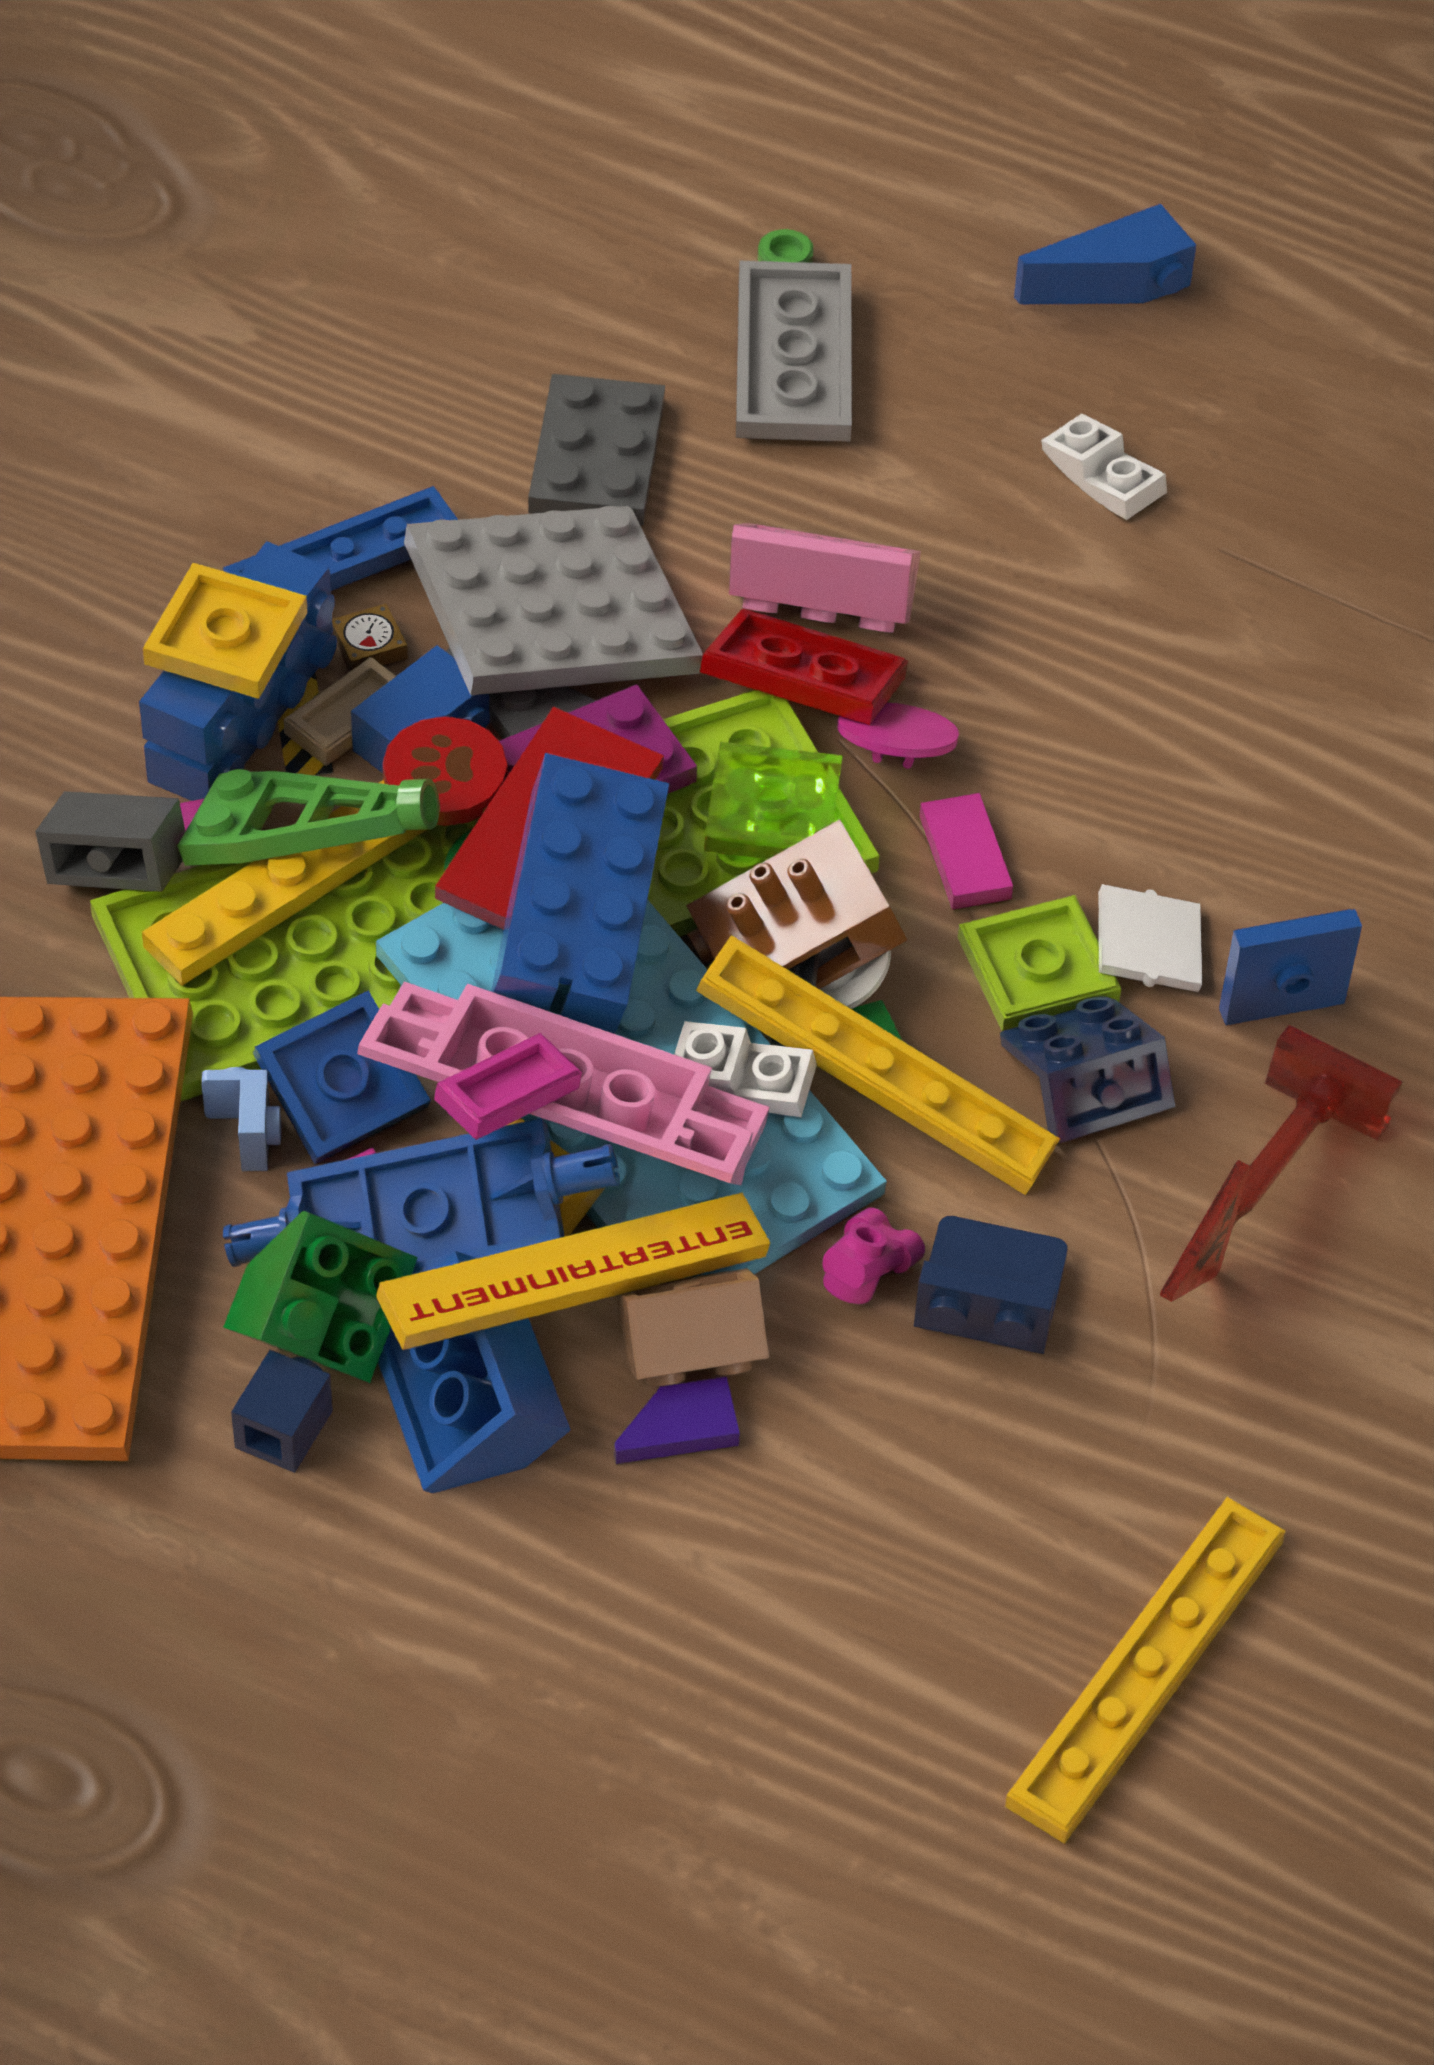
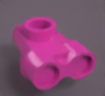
M867 1208L846 1223L844 1228L845 1235L825 1253L823 1257V1269L825 1271L823 1284L829 1293L840 1300L853 1304L867 1303L872 1299L881 1276L892 1270L895 1273H903L924 1257V1242L912 1230H895L890 1225L886 1215L879 1209Z

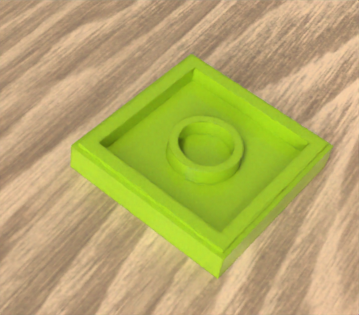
M1075 895L959 924L958 940L1001 1031L1018 1027L1019 1022L1029 1016L1039 1014L1054 1016L1076 1009V1005L1079 1002L1088 998L1108 997L1118 1002L1120 1001L1121 987L1116 976L1099 973V942Z

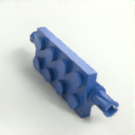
M542 1118L503 1126L477 1140L470 1134H464L287 1172L290 1193L287 1207L280 1209L279 1216L237 1225H225L223 1228V1238L225 1240L231 1239L232 1243H226L224 1247L232 1267H239L242 1264L249 1263L302 1211H306L418 1257L411 1274L413 1275L433 1270L454 1251L481 1258L565 1237L560 1209L563 1196L610 1186H620V1174L614 1172V1169L618 1168V1163L611 1144L555 1157L551 1151L548 1125Z

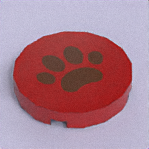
M447 716L420 720L402 729L388 744L383 760L384 784L399 786L403 780L431 779L435 783L440 802L439 818L436 825L441 826L469 823L481 817L482 810L489 805L508 776V764L503 745L488 729L470 720Z

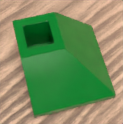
M302 1211L247 1264L223 1328L370 1383L391 1329L376 1298L380 1282L411 1275L418 1257L312 1213Z

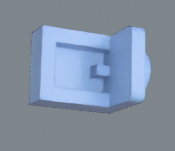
M230 1067L224 1070L203 1071L202 1093L205 1116L210 1119L239 1118L238 1136L242 1171H268L269 1145L281 1144V1107L270 1106L267 1070H248L241 1067Z

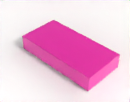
M980 793L921 803L919 817L952 910L1011 900L1013 884Z
M538 1033L438 1082L434 1100L477 1140L578 1090L582 1072L542 1033Z

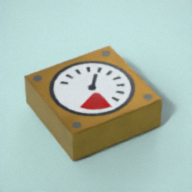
M386 603L332 619L333 635L337 637L338 649L349 671H352L370 657L382 666L408 659L407 643Z

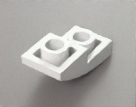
M1080 414L1041 440L1042 450L1071 481L1098 503L1126 520L1167 493L1165 473L1124 453L1123 434L1084 414Z
M684 1021L674 1055L712 1067L708 1086L770 1107L769 1113L802 1117L817 1066L814 1052L811 1049L751 1043L746 1028Z

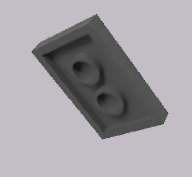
M552 374L528 496V513H545L552 510L595 509L604 506H629L632 508L639 524L644 525L665 403V385Z

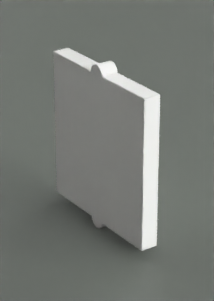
M1102 884L1098 892L1099 973L1143 981V984L1147 987L1159 984L1199 992L1202 986L1200 904L1158 896L1151 889L1143 893Z

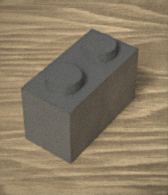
M64 791L35 831L47 884L162 892L183 862L177 846L185 833L179 798Z

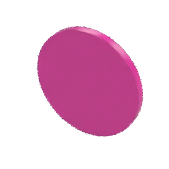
M886 703L870 725L841 716L838 718L837 725L839 733L845 739L859 747L872 751V759L875 763H880L884 754L905 757L903 767L906 769L911 768L915 758L935 757L951 752L956 748L959 736L957 727L947 718L923 708L898 703Z

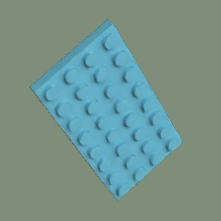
M647 899L628 1005L615 1034L674 1054L684 1021L743 1027L747 1029L751 1043L770 1045L758 1029L696 991L701 979L707 972L706 967ZM442 903L377 940L376 955L401 986L405 981L458 1000L467 984L491 991L503 929L446 903ZM558 983L549 1012L559 1015L569 990V985ZM810 1090L802 1117L768 1112L766 1126L745 1167L741 1186L543 1119L548 1125L550 1140L569 1154L600 1148L606 1144H611L614 1149L618 1168H615L614 1172L620 1174V1186L606 1187L586 1213L597 1228L743 1192L771 1242L766 1257L694 1276L748 1268L753 1274H756L885 1194L887 1180ZM531 1114L521 1117L524 1121L540 1118Z

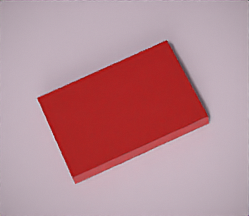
M744 608L738 612L703 653L700 673L870 725L905 679L909 660Z

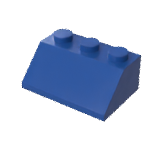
M454 1251L434 1269L477 1258ZM529 1318L402 1350L392 1328L390 1329L378 1363L423 1491L437 1493L524 1469L571 1431Z

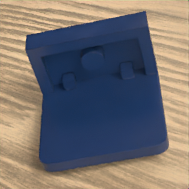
M957 1216L942 1218L938 1225L930 1260H924L918 1283L914 1327L1044 1354L1066 1262L1067 1244L1057 1237Z

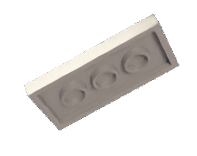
M739 261L736 438L851 441V264Z

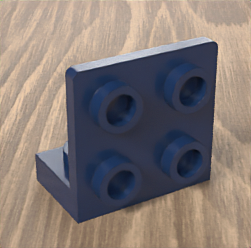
M1108 997L1088 998L1079 1002L1076 1005V1009L1054 1016L1047 1014L1029 1016L1022 1019L1018 1027L1000 1032L1002 1047L1039 1076L1047 1128L1049 1132L1060 1138L1058 1143L1175 1107L1165 1037L1115 999Z

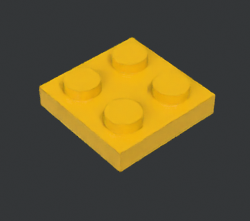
M192 563L143 647L144 665L259 699L308 612L307 596Z

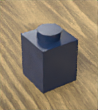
M269 1350L231 1411L235 1448L295 1473L333 1411L330 1374L324 1372L317 1364L306 1358H290Z

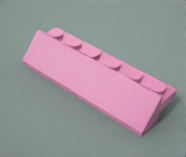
M404 981L391 1005L382 1004L358 1045V1055L440 1082L538 1033H542L582 1072L578 1090L529 1114L740 1186L742 1185L745 1167L766 1126L770 1108L708 1086L712 1067L470 984L466 985L457 1000Z

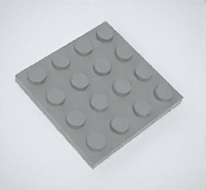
M604 506L595 509L571 511L552 510L545 513L510 516L493 515L486 518L450 521L435 520L433 522L406 525L404 544L470 695L700 673L703 653L632 508L629 506Z

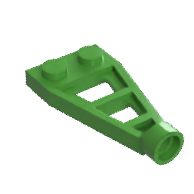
M236 769L218 774L177 846L185 866L241 864L404 834L406 830L433 829L438 822L440 811L438 790L431 779L403 780L397 786L280 771L249 772L245 769ZM276 803L306 804L296 824L261 830ZM335 805L361 808L358 814L328 819Z

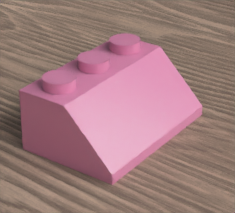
M752 523L736 524L733 526L731 542L729 595L744 597L742 608L777 613L778 604L782 603L802 607L801 618L835 623L837 613L860 616V628L893 633L895 622L906 624L910 621L921 551Z

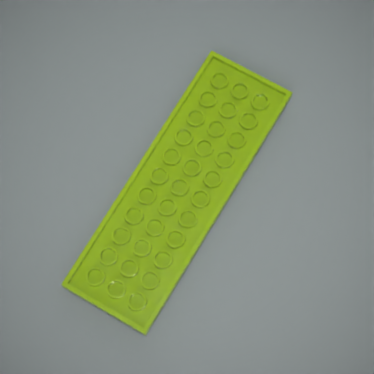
M753 690L663 719L697 765V782L667 794L648 893L649 902L679 937L687 935V933L698 928L686 907L687 904L839 819L871 874L878 872V852L787 699ZM480 817L469 823L449 826L436 825L433 829H427L183 986L143 947L142 931L252 862L200 865L175 873L162 892L124 889L90 900L92 918L129 998L190 999L193 1018L181 1101L203 1094L202 1072L205 1070H224L230 1067L262 1070L253 1055L255 1046L368 990L379 1009L382 1004L390 1006L401 985L377 957L376 941L443 903L435 899V885L444 873L447 853L460 836L474 828Z

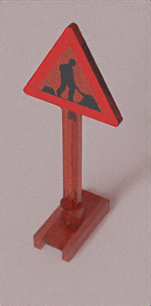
M1288 1025L1277 1039L1265 1084L1296 1099V1108L1251 1165L1240 1160L1236 1161L1163 1286L1160 1296L1173 1302L1218 1275L1232 1229L1236 1222L1253 1210L1319 1124L1333 1118L1378 1141L1389 1126L1391 1117L1387 1116L1392 1100L1400 1091L1403 1081Z

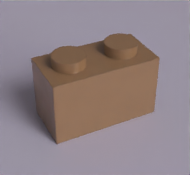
M748 1268L682 1278L617 1295L627 1368L637 1380L646 1378L647 1385L649 1386L677 1384L687 1379V1371L712 1368V1373L715 1375L739 1374L752 1369L751 1361L769 1358L759 1279Z

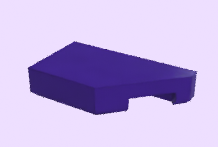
M727 1377L661 1386L615 1441V1463L620 1464L739 1446L740 1432Z

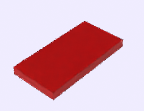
M553 706L435 885V899L504 930L532 789L545 753L656 780L663 769L664 755Z

